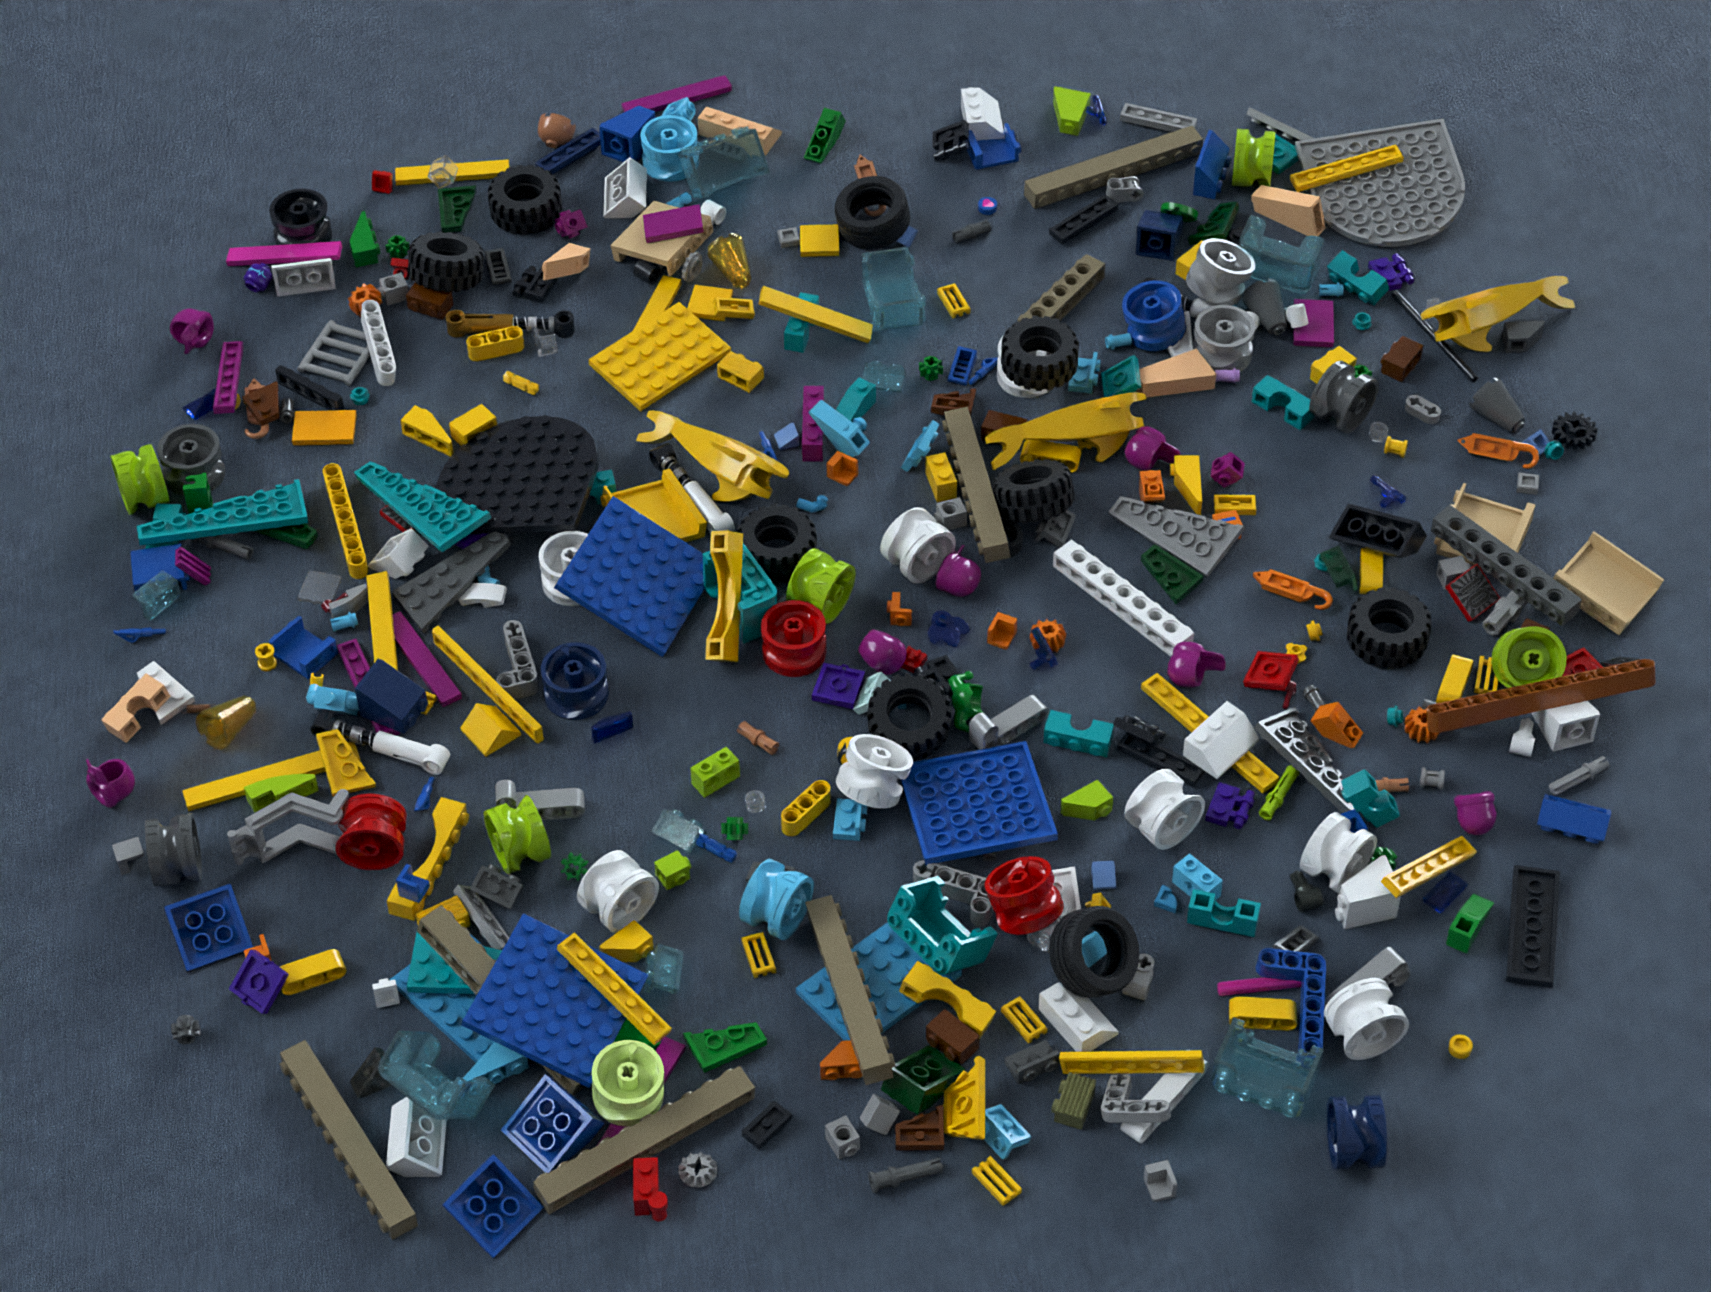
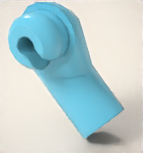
M489 566L485 568V572L481 576H477L479 583L500 585L499 580L491 578Z

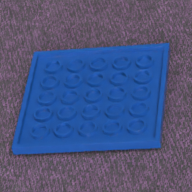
M613 496L554 588L663 657L705 589L703 585V553Z
M1026 741L913 762L908 777L905 780L900 779L925 865L1058 840V833Z
M523 913L462 1020L461 1025L590 1088L592 1084V1066L596 1056L606 1046L614 1043L626 1017L557 950L558 944L569 937V935ZM589 946L639 995L648 978V974Z

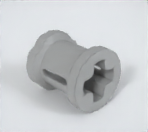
M1422 767L1420 787L1425 785L1434 786L1442 790L1445 770L1431 771Z

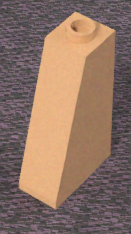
M1261 185L1251 195L1255 212L1306 236L1316 239L1326 229L1319 196Z
M1196 348L1139 369L1141 388L1136 391L1145 394L1147 398L1211 390L1215 388L1216 373Z

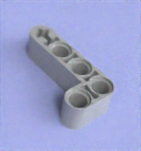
M510 620L504 624L503 632L513 671L501 673L497 677L496 682L515 700L536 694L539 687L537 672L522 624L519 621Z
M1030 695L992 719L983 712L978 713L970 721L969 740L979 750L1005 745L1045 720L1049 714V709L1035 695Z
M500 780L495 785L496 806L507 803L509 807L516 809L524 796L528 795L535 804L542 820L576 818L585 813L584 792L579 788L516 792L515 783L511 780Z
M924 860L914 864L913 882L939 876L943 881H946L944 887H941L943 897L946 896L947 898L970 904V920L974 925L981 927L990 922L994 910L985 889V877L936 863L925 865Z
M1392 947L1385 948L1328 995L1325 999L1324 1007L1340 990L1363 979L1379 978L1384 980L1387 985L1392 983L1395 987H1399L1410 976L1408 963Z

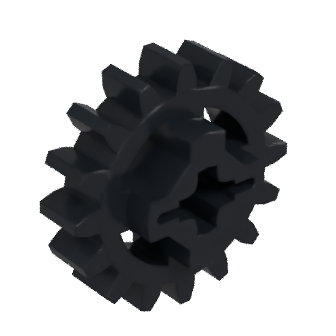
M1565 412L1564 417L1559 415L1558 419L1554 420L1552 434H1554V440H1559L1561 444H1566V449L1572 446L1574 450L1577 447L1583 450L1585 445L1590 447L1592 442H1595L1598 428L1595 427V422H1590L1591 417L1584 418L1583 413L1578 416L1576 412H1573L1572 415Z

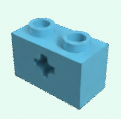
M1190 853L1174 865L1172 883L1190 897L1193 889L1215 893V900L1221 896L1223 880Z

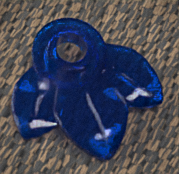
M940 610L936 611L931 618L932 625L928 629V637L932 644L942 639L950 646L956 648L960 641V634L969 633L970 629L962 618L953 617L948 612ZM939 618H943L946 621L942 622L939 620Z

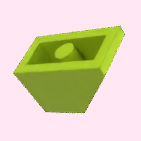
M1097 779L1061 799L1060 813L1063 816L1094 821L1100 817L1107 816L1112 811L1113 796Z

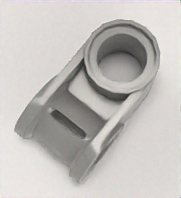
M1135 176L1111 178L1107 182L1106 195L1116 203L1138 201L1143 197L1144 192L1139 187V179Z
M1140 954L1135 975L1130 983L1123 988L1122 994L1146 1000L1153 979L1155 963L1150 955Z

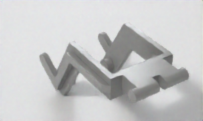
M345 789L339 790L329 805L291 792L245 818V826L236 831L230 830L227 833L235 864L241 865L244 859L249 856L258 857L263 864L299 842L336 854L335 845L341 836L299 823L266 842L262 828L292 811L330 825H336L343 817V810L341 808L349 797L348 791Z

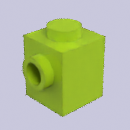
M678 850L654 862L655 875L666 890L682 885L690 879V861L686 856L683 857Z

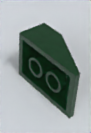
M928 1045L896 1062V1067L892 1068L893 1078L883 1080L881 1091L889 1095L891 1099L907 1107L909 1111L919 1114L932 1107L944 1094V1091L966 1069Z

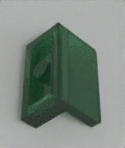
M1339 545L1319 553L1320 559L1336 588L1350 583L1353 591L1358 590L1356 576Z

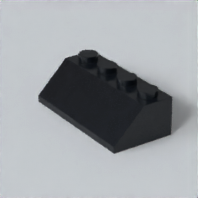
M1349 503L1329 536L1334 541L1397 558H1404L1418 553L1427 537L1418 521Z

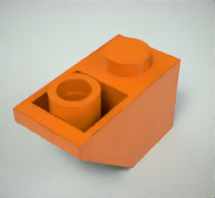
M1160 470L1140 471V501L1144 503H1162L1165 500Z
M1339 702L1319 706L1310 720L1323 737L1349 748H1354L1363 734L1362 730Z
M850 1040L841 1041L820 1062L821 1080L862 1077Z

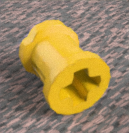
M1388 436L1384 447V454L1389 452L1404 458L1408 440L1399 441Z
M262 643L255 649V655L259 659L258 667L265 672L271 671L277 666V660L273 656L275 652L274 647L268 643Z

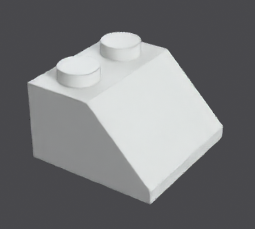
M411 528L391 537L368 564V567L377 572L387 571L389 577L394 579L401 576L406 577L414 570L412 566L423 559L425 556L424 552L429 546Z

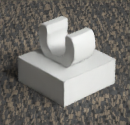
M388 978L380 979L379 983L372 984L377 1008L400 1004L395 980L388 981Z

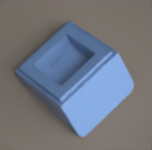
M908 226L897 242L910 247L918 230Z
M794 423L788 424L774 434L779 450L799 446V435Z
M1540 429L1521 443L1534 446L1540 456L1545 452V447L1550 441Z
M1114 861L1092 862L1093 890L1116 889Z

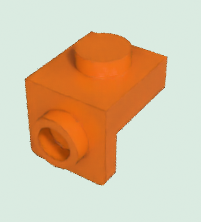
M892 592V599L887 600V613H890V625L911 626L912 610L901 608V592Z

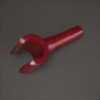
M344 592L334 601L348 597L347 593ZM330 599L325 600L321 605L322 609L326 613H330L329 603L334 601Z
M1290 680L1285 689L1287 694L1283 709H1288L1290 699L1296 693L1297 684L1294 681Z

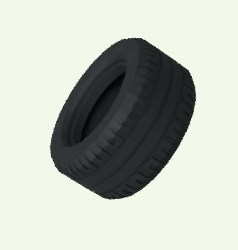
M868 176L857 179L841 191L835 202L834 211L842 237L851 245L862 249L871 250L889 246L905 233L910 223V211L904 190L898 183L885 177ZM871 205H886L891 208L886 215L876 220L863 221L854 218L861 209Z
M1105 906L1083 908L1063 916L1052 932L1049 945L1050 962L1056 977L1067 990L1081 997H1098L1121 991L1133 979L1140 957L1139 943L1132 925L1121 913ZM1089 928L1099 933L1107 950V963L1104 971L1099 976L1090 971L1082 955V939Z

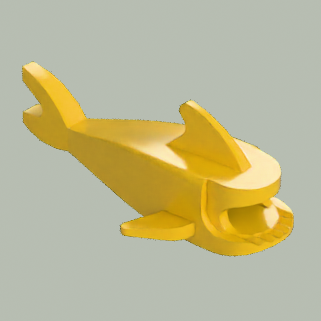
M1551 276L1534 282L1499 286L1446 301L1424 310L1421 313V318L1425 320L1435 317L1438 320L1439 328L1434 333L1436 342L1451 339L1466 349L1477 352H1489L1492 350V345L1487 342L1486 336L1491 327L1516 314L1536 298L1558 309H1574L1575 305L1573 300L1558 294V289L1569 283L1568 278L1565 276Z
M1133 392L1091 400L1047 413L1020 425H1011L997 429L985 437L986 444L1000 443L1003 446L1002 451L991 461L992 470H996L1012 459L1023 440L1050 442L1085 440L1097 448L1098 453L1095 460L1103 462L1121 447L1130 430L1144 426L1143 418L1133 416L1130 412V406L1133 402L1146 400V395Z
M648 411L646 417L655 423V429L651 432L639 433L636 439L638 442L656 444L675 437L701 465L716 475L720 488L712 494L714 501L734 502L746 499L754 494L769 499L773 492L769 484L772 474L785 479L789 475L788 469L783 464L742 442L684 423L679 418L660 411Z

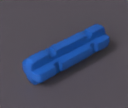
M700 834L696 839V844L699 847L706 848L707 851L720 858H724V860L730 863L734 862L737 857L735 850L727 848L724 844L712 838L710 839L704 834Z

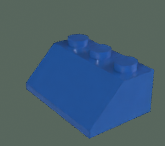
M1213 130L1208 131L1196 163L1193 195L1215 199L1217 193H1221L1222 180H1225L1227 176L1226 167L1230 168L1232 157L1229 156L1230 148Z
M1545 794L1537 825H1541V829L1554 832L1557 829L1564 831L1563 835L1576 838L1577 835L1586 837V841L1599 843V840H1605L1611 810Z

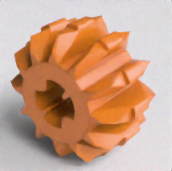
M363 283L361 287H357L355 291H352V296L348 298L350 309L360 317L364 301L374 300L379 305L383 303L381 293L371 284L366 285Z
M1047 618L1045 622L1038 620L1037 625L1032 626L1030 640L1033 649H1039L1040 653L1047 651L1050 654L1051 651L1058 653L1059 648H1063L1066 632L1062 624H1057L1056 619L1052 622L1048 621Z
M1420 706L1417 710L1411 709L1409 715L1405 717V733L1409 734L1410 739L1416 738L1418 743L1421 740H1424L1426 743L1430 739L1435 741L1440 734L1428 730L1426 709L1424 710Z

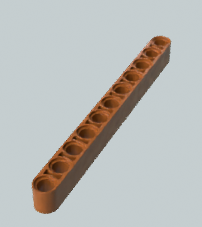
M1641 659L1432 704L1426 708L1427 728L1430 732L1440 733L1652 687L1656 683L1655 662L1650 659Z

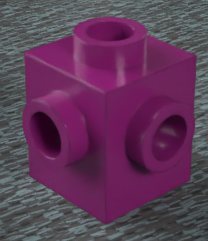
M570 209L559 213L560 217L555 219V228L558 234H561L562 237L568 235L569 239L580 235L579 230L588 227L581 209L572 213Z
M1230 452L1216 458L1212 462L1211 477L1225 488L1243 478L1245 463L1234 453Z

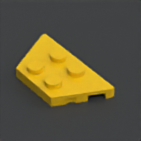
M977 1056L974 1059L975 1065L969 1072L963 1070L956 1081L944 1091V1133L948 1136L985 1139V1059Z

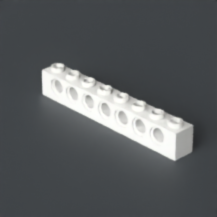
M1071 539L1054 552V568L1169 656H1172L1173 649L1177 643L1193 642L1194 632L1190 627L1185 626L1174 615L1166 612L1158 603L1153 602L1142 591L1133 587L1128 580L1120 577L1112 568L1107 567L1096 556L1087 552L1083 546L1078 545Z

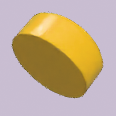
M1461 1034L1453 1036L1448 1045L1449 1053L1458 1059L1469 1057L1473 1048L1471 1039Z

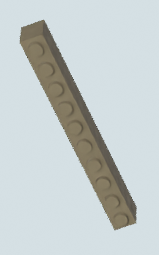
M1189 126L1026 180L1024 196L1034 209L1105 186L1111 178L1135 176L1196 156L1202 150L1203 138L1193 126Z
M964 407L945 411V420L942 421L944 433L948 432L945 434L948 446L952 445V447H949L951 458L956 459L953 460L955 472H960V474H957L959 486H964L961 488L963 500H968L965 501L967 514H972L969 515L971 527L976 528L973 529L975 541L980 542L977 543L979 555L984 556L985 563L1010 558L1007 537L969 409Z
M832 895L807 901L805 904L808 919L865 1085L893 1078L892 1068L896 1067L892 1053H887V1050H889L886 1035L881 1036L883 1032L880 1018L875 1019V1015H877L874 1001L869 1002L871 994L868 984L863 985L865 981L862 968H857V965H859L856 951H851L854 948L851 936H846L845 934L848 932L845 919L840 920V916H842L839 903H834Z
M441 905L420 919L417 932L477 995L496 960L492 959L486 953L485 948L471 937L469 931L455 920L454 915ZM543 1066L573 1096L586 1087Z
M306 1040L280 1052L282 1062L279 1063L283 1074L290 1076V1084L295 1093H301L302 1097L300 1099L306 1110L311 1109L313 1113L311 1117L317 1127L321 1126L324 1130L322 1135L328 1145L332 1143L334 1146L333 1152L338 1162L343 1161L346 1165L344 1170L350 1180L354 1178L356 1181L355 1188L360 1197H366L368 1201L366 1202L367 1208L372 1216L376 1214L379 1218L377 1222L383 1233L387 1232L393 1240L417 1227L416 1213Z
M740 1066L735 1069H728L721 1077L706 1081L701 1088L694 1092L689 1091L685 1093L680 1100L673 1104L667 1103L660 1111L653 1115L648 1114L644 1116L639 1123L632 1127L626 1126L616 1136L603 1139L598 1146L591 1150H583L575 1159L564 1161L558 1165L557 1169L550 1173L545 1172L539 1175L534 1181V1193L547 1213L551 1214L633 1167V1158H650L755 1098V1087Z

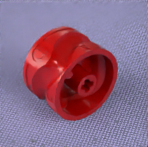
M800 600L780 602L768 609L761 622V634L764 641L762 644V654L765 664L775 673L787 677L805 676L820 668L824 663L827 652L826 622L823 613L814 605Z
M360 794L347 799L341 808L343 810V817L338 823L339 829L344 834L337 840L335 845L337 856L344 863L363 870H382L397 864L404 855V837L402 834L406 830L407 813L405 808L393 798L380 794Z
M1033 856L1016 858L998 866L986 878L985 889L991 906L996 913L999 928L1002 931L1015 935L1033 933L1049 926L1062 914L1064 903L1059 890L1053 885L1055 878L1047 860Z

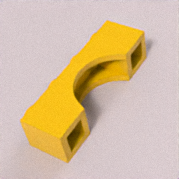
M919 961L915 963L904 978L899 990L900 993L918 1004L929 999H938L948 1003L956 1011L958 1019L980 1035V1038L991 1024L996 1010L992 1009L988 1003L981 1002L972 996L968 990L961 989L953 984L949 978L942 977L934 972L930 966Z

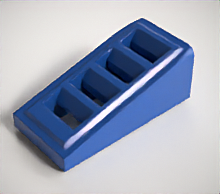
M958 346L947 378L948 382L967 386L977 360V350ZM963 358V359H968V360H970V361L968 362V361H964V360H960V359ZM956 369L966 371V373L958 372ZM954 375L962 376L964 379L954 377Z

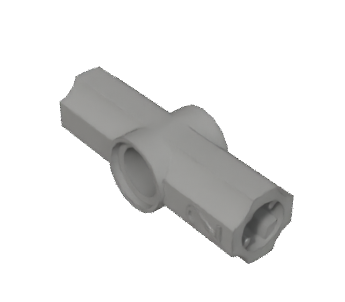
M1511 591L1506 597L1502 596L1496 603L1494 611L1483 621L1482 627L1489 635H1498L1509 622L1514 623L1517 620L1522 608L1528 601L1519 597L1514 591Z

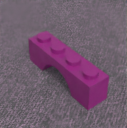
M804 386L802 462H823V431L808 412L820 400L824 401V386Z

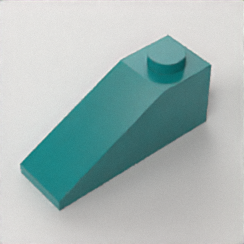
M859 377L847 389L836 411L851 422L854 418L862 417L876 402V385Z

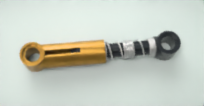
M452 310L446 314L448 334L455 338L462 337L465 334H480L511 326L520 327L522 330L527 329L528 332H539L540 329L546 331L547 329V331L554 332L561 338H569L575 333L574 316L570 311L566 310L557 312L554 317L551 316L549 319H543V317L537 319V316H530L528 319L524 316V319H517V316L514 317V314H464L461 310Z

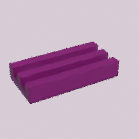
M182 547L176 549V567L205 586L211 583V579H209L211 567Z

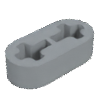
M1418 395L1407 397L1405 403L1407 413L1428 424L1439 422L1441 409L1437 405Z

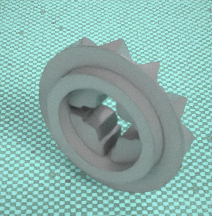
M690 253L689 257L686 258L681 270L684 281L692 282L699 275L702 268V255L700 253Z
M701 1151L698 1154L690 1152L688 1157L682 1158V1162L679 1165L681 1180L691 1187H704L710 1184L717 1175L716 1161L712 1159L710 1154L705 1155ZM700 1163L702 1169L699 1170L696 1176L694 1168Z

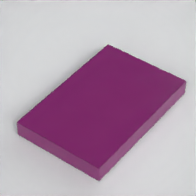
M700 204L643 215L647 243L704 232Z
M1294 299L1293 305L1301 303L1305 305L1309 324L1293 328V345L1333 347V301Z

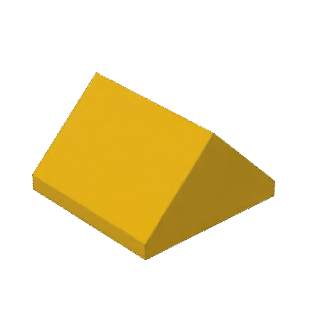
M478 703L475 704L460 727L461 731L485 757L522 735L516 726L496 706Z

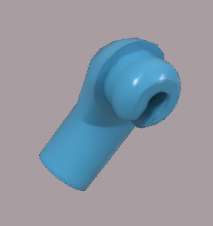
M819 495L817 501L814 502L799 498L796 507L814 513L824 510L828 505V499L823 495Z

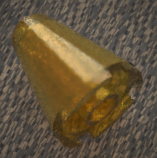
M730 233V237L726 238L720 236L707 248L709 259L735 288L742 289L747 287L752 278L742 237L736 233Z
M243 695L202 710L196 717L198 732L201 736L204 734L208 738L206 742L213 748L222 750L228 747L255 714V701Z

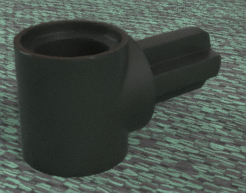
M1298 870L1290 874V879L1296 889L1294 901L1299 912L1323 906V896L1317 886L1314 887L1312 884H1308L1303 873Z

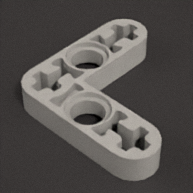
M1115 1073L1110 1076L1101 1104V1113L1104 1121L1111 1123H1159L1170 1119V1105L1165 1100H1129L1132 1082L1128 1073Z

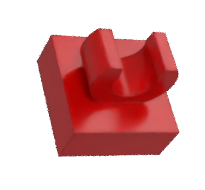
M374 170L372 172V191L390 194L392 192V173Z
M392 258L390 265L394 269L393 275L404 272L403 277L405 280H408L409 260Z
M908 646L906 648V659L901 668L914 673L917 667H923L927 661V654Z

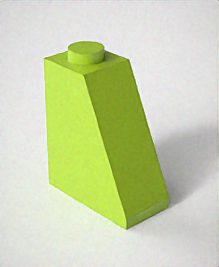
M1054 87L1053 105L1061 133L1079 135L1090 108L1091 93Z

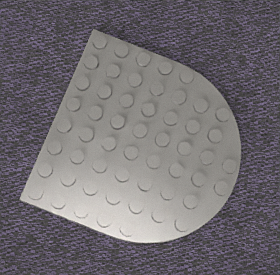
M1444 119L1296 141L1295 149L1302 171L1395 144L1404 157L1401 163L1308 189L1310 195L1320 197L1325 223L1349 239L1383 247L1416 244L1432 238L1446 229L1457 217L1462 207L1465 181Z

